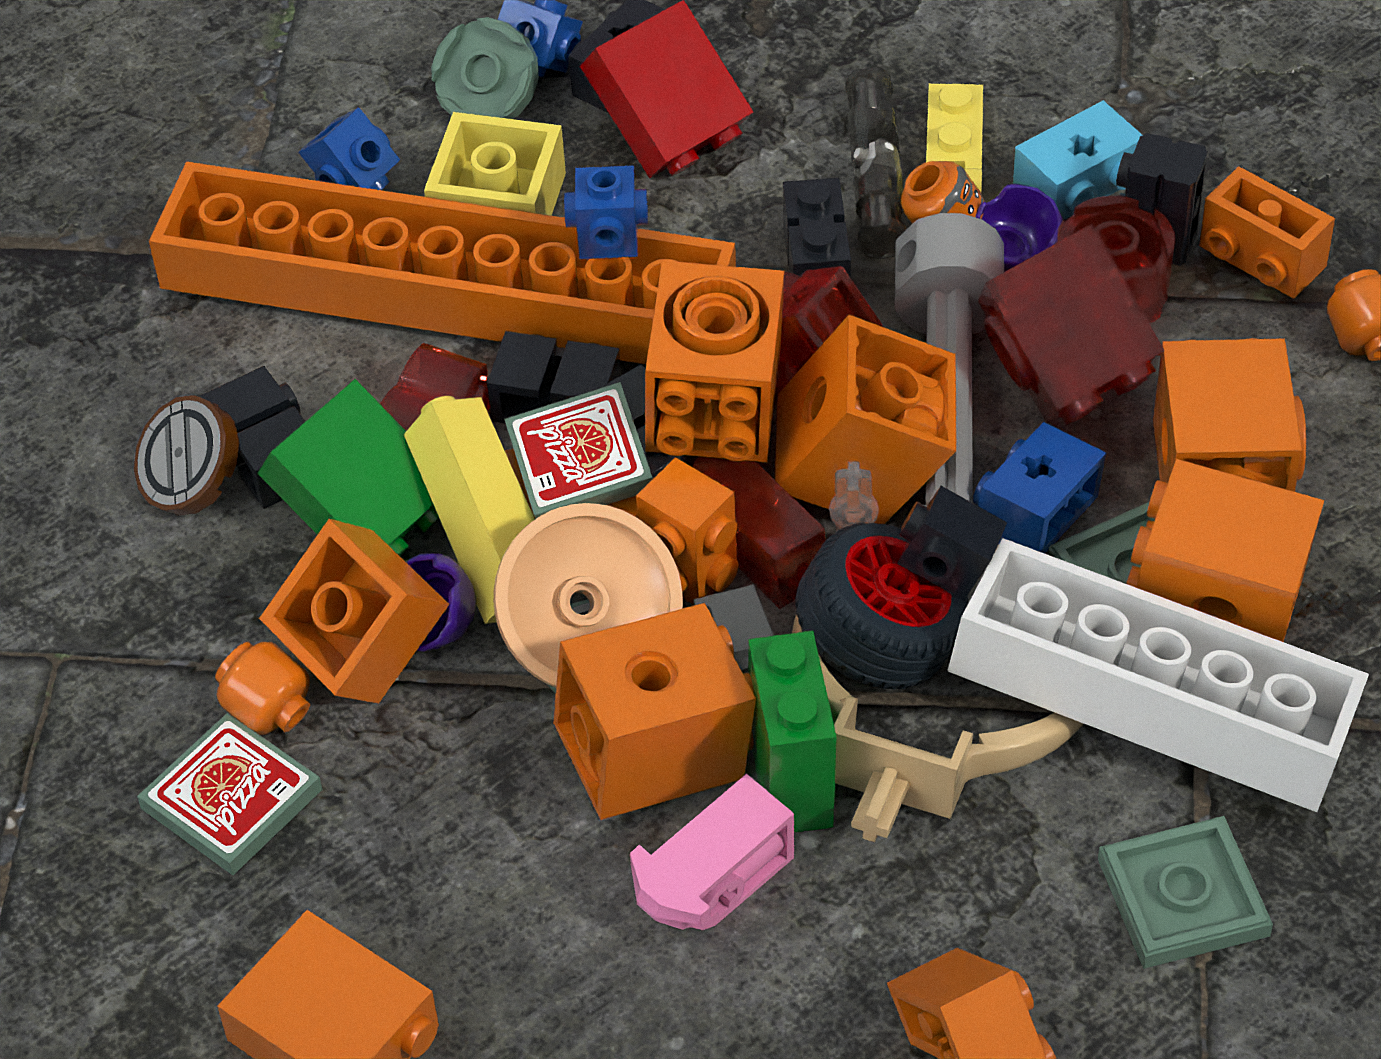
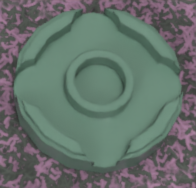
M489 17L476 19L478 21H471L466 25L460 24L450 30L437 47L431 67L432 81L435 82L438 94L436 96L441 107L451 115L453 112L506 119H514L519 116L532 100L539 79L538 58L529 39L509 23Z

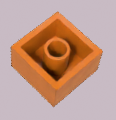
M328 519L259 619L335 696L379 704L447 609L449 603L373 530Z

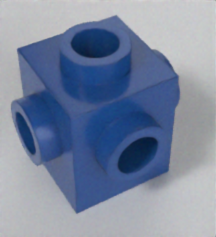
M504 0L498 20L514 26L529 39L538 58L539 76L544 77L547 69L566 72L569 55L576 44L581 42L579 32L583 21L565 15L568 5L556 0H535L534 4L524 0Z
M359 107L332 121L298 152L315 173L316 181L382 190L390 182L385 174L400 161L399 157L390 147V141L386 134L380 128L373 125Z
M634 166L575 168V192L564 193L566 228L577 227L579 258L638 257L637 225L648 224L647 189H635Z

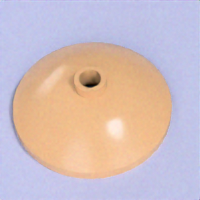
M582 503L551 510L536 518L517 534L508 546L499 564L495 577L493 603L497 625L509 651L534 677L556 688L560 641L682 609L683 594L675 561L661 538L649 526L621 509L601 504ZM573 593H581L588 598L590 608L587 614L580 615L572 610L570 598Z

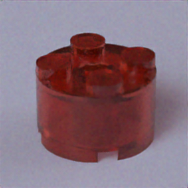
M1102 196L1082 202L1074 208V215L1066 222L1063 219L1057 234L1054 290L1060 304L1071 314V320L1076 326L1085 330H1094L1099 327L1120 328L1139 323H1152L1159 319L1169 294L1175 245L1173 228L1162 213L1155 209V213L1152 215L1147 211L1139 209V201L1129 197Z

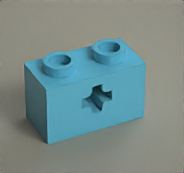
M1103 100L1015 147L1013 184L1036 187L1055 201L1063 220L1074 214L1085 212L1093 204L1109 195L1126 189L1116 186L1120 161L1124 152L1134 153L1138 140L1143 135Z

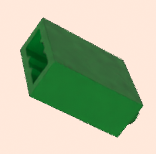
M356 379L272 450L257 473L317 535L328 519L341 521L373 530L400 556L409 547L403 538L417 526L423 533H426L440 520L404 437L406 430Z
M806 631L748 639V673H750L753 692L756 697L752 723L754 739L752 753L758 783L794 813V833L833 828L837 736L814 632Z

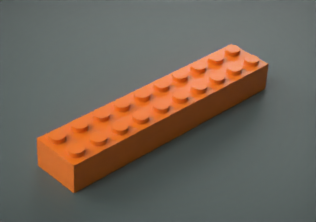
M187 161L149 240L160 289L502 342L505 331L556 338L557 347L564 348L568 340L596 343L602 346L619 348L620 360L641 364H646L662 260L736 267L735 243L637 228L638 257L580 259L577 227L566 228L564 217Z

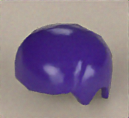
M1009 184L1004 186L994 199L987 203L984 201L979 206L976 218L980 219L983 214L982 220L997 230L1004 243L1005 275L1031 273L1041 267L1051 257L1060 237L1063 218L1055 201L1036 187Z
M419 554L405 561L449 603V606L417 651L435 650L461 638L473 622L477 604L473 585L462 567L454 559L443 554Z

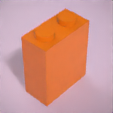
M309 910L302 914L217 1005L227 1041L254 1059L418 1058L432 1044L439 1026L432 990Z

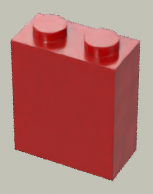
M684 0L598 46L580 65V68L649 178L665 169H668L671 176L682 172L700 159L696 151L709 144L712 145L715 151L727 146L743 134L739 126L754 113Z

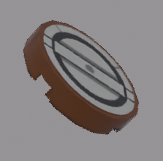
M195 395L176 397L156 411L143 429L136 446L134 473L138 490L149 504L180 516L196 514L216 501L222 491L217 489L222 484L225 476L228 478L232 477L238 458L239 438L235 422L228 412L221 410L217 404Z

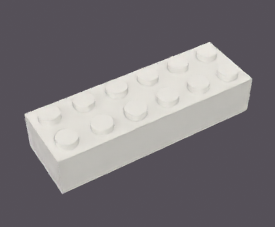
M1002 538L961 617L948 667V672L1315 812L1318 811L1369 676L1365 672Z

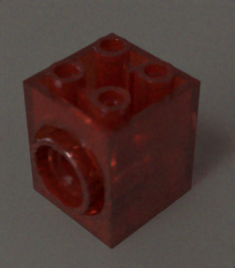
M1092 224L989 280L984 284L978 299V304L986 316L984 318V327L996 354L1020 390L1029 391L1047 424L1061 417L1066 426L1096 410L1097 405L1104 401L1101 394L1113 388L1117 396L1120 397L1147 382L1149 376L1156 372L1153 364L1165 351Z

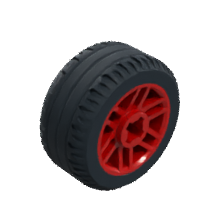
M880 523L853 524L838 530L823 543L799 582L795 598V608L799 625L802 627L801 630L802 632L813 631L819 656L835 670L850 679L872 687L892 690L920 685L941 668L952 652L961 617L969 603L968 595L963 601L897 564L908 541L898 535L901 528Z

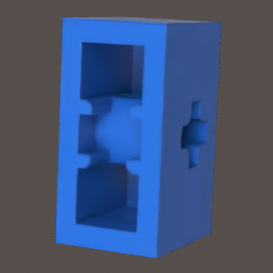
M1043 422L1026 441L1019 439L1015 442L1007 455L1006 461L995 472L988 471L983 475L975 489L973 503L1007 522L998 544L1004 538L1045 554L1048 548L1058 541L1098 497L1106 452Z

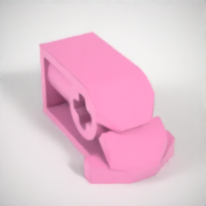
M745 774L652 855L640 845L630 852L637 905L655 921L683 930L692 927L705 930L716 926L794 859V813L752 777Z

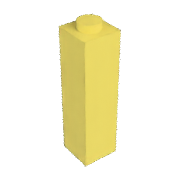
M442 396L431 400L422 407L421 414L404 433V437L458 563L473 585L477 607L485 624L495 623L497 621L493 598L495 577L499 564L513 539L535 518L482 398L455 400L452 396Z

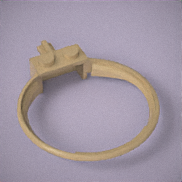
M797 615L795 616L792 633L802 632ZM819 656L837 736L835 783L864 792L852 819L851 826L852 828L862 830V838L868 841L875 842L877 836L888 838L901 804L951 819L964 784L967 781L983 775L1009 771L1039 760L1063 745L1084 724L1054 712L1030 724L979 734V744H972L973 733L963 730L953 756L950 759L855 730L858 698L851 697L836 681Z

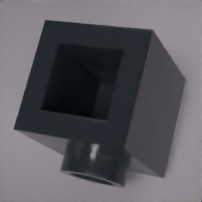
M940 486L927 507L916 502L904 521L898 535L908 541L897 564L964 601L991 562L1007 522L947 488Z

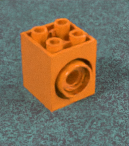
M662 260L645 369V452L666 453L672 456L690 455L724 458L731 461H768L781 349L784 271Z
M848 315L778 393L775 491L867 523L885 524L956 452V355Z
M1285 338L1162 341L1153 415L1160 481L1168 483L1175 461L1179 459L1295 492L1296 483L1302 478L1305 468L1306 423L1302 401L1299 396H1294Z
M1176 459L1168 483L1159 480L1155 483L1147 510V517L1155 518V522L1148 520L1146 527L1140 526L1130 562L1139 564L1141 567L1132 566L1126 584L1284 642L1305 573L1324 500Z
M705 603L560 641L553 723L600 820L735 782L744 776L748 751H751L754 746L752 723L756 697L753 692L750 673H742L734 658V647L728 630L723 625L717 626Z

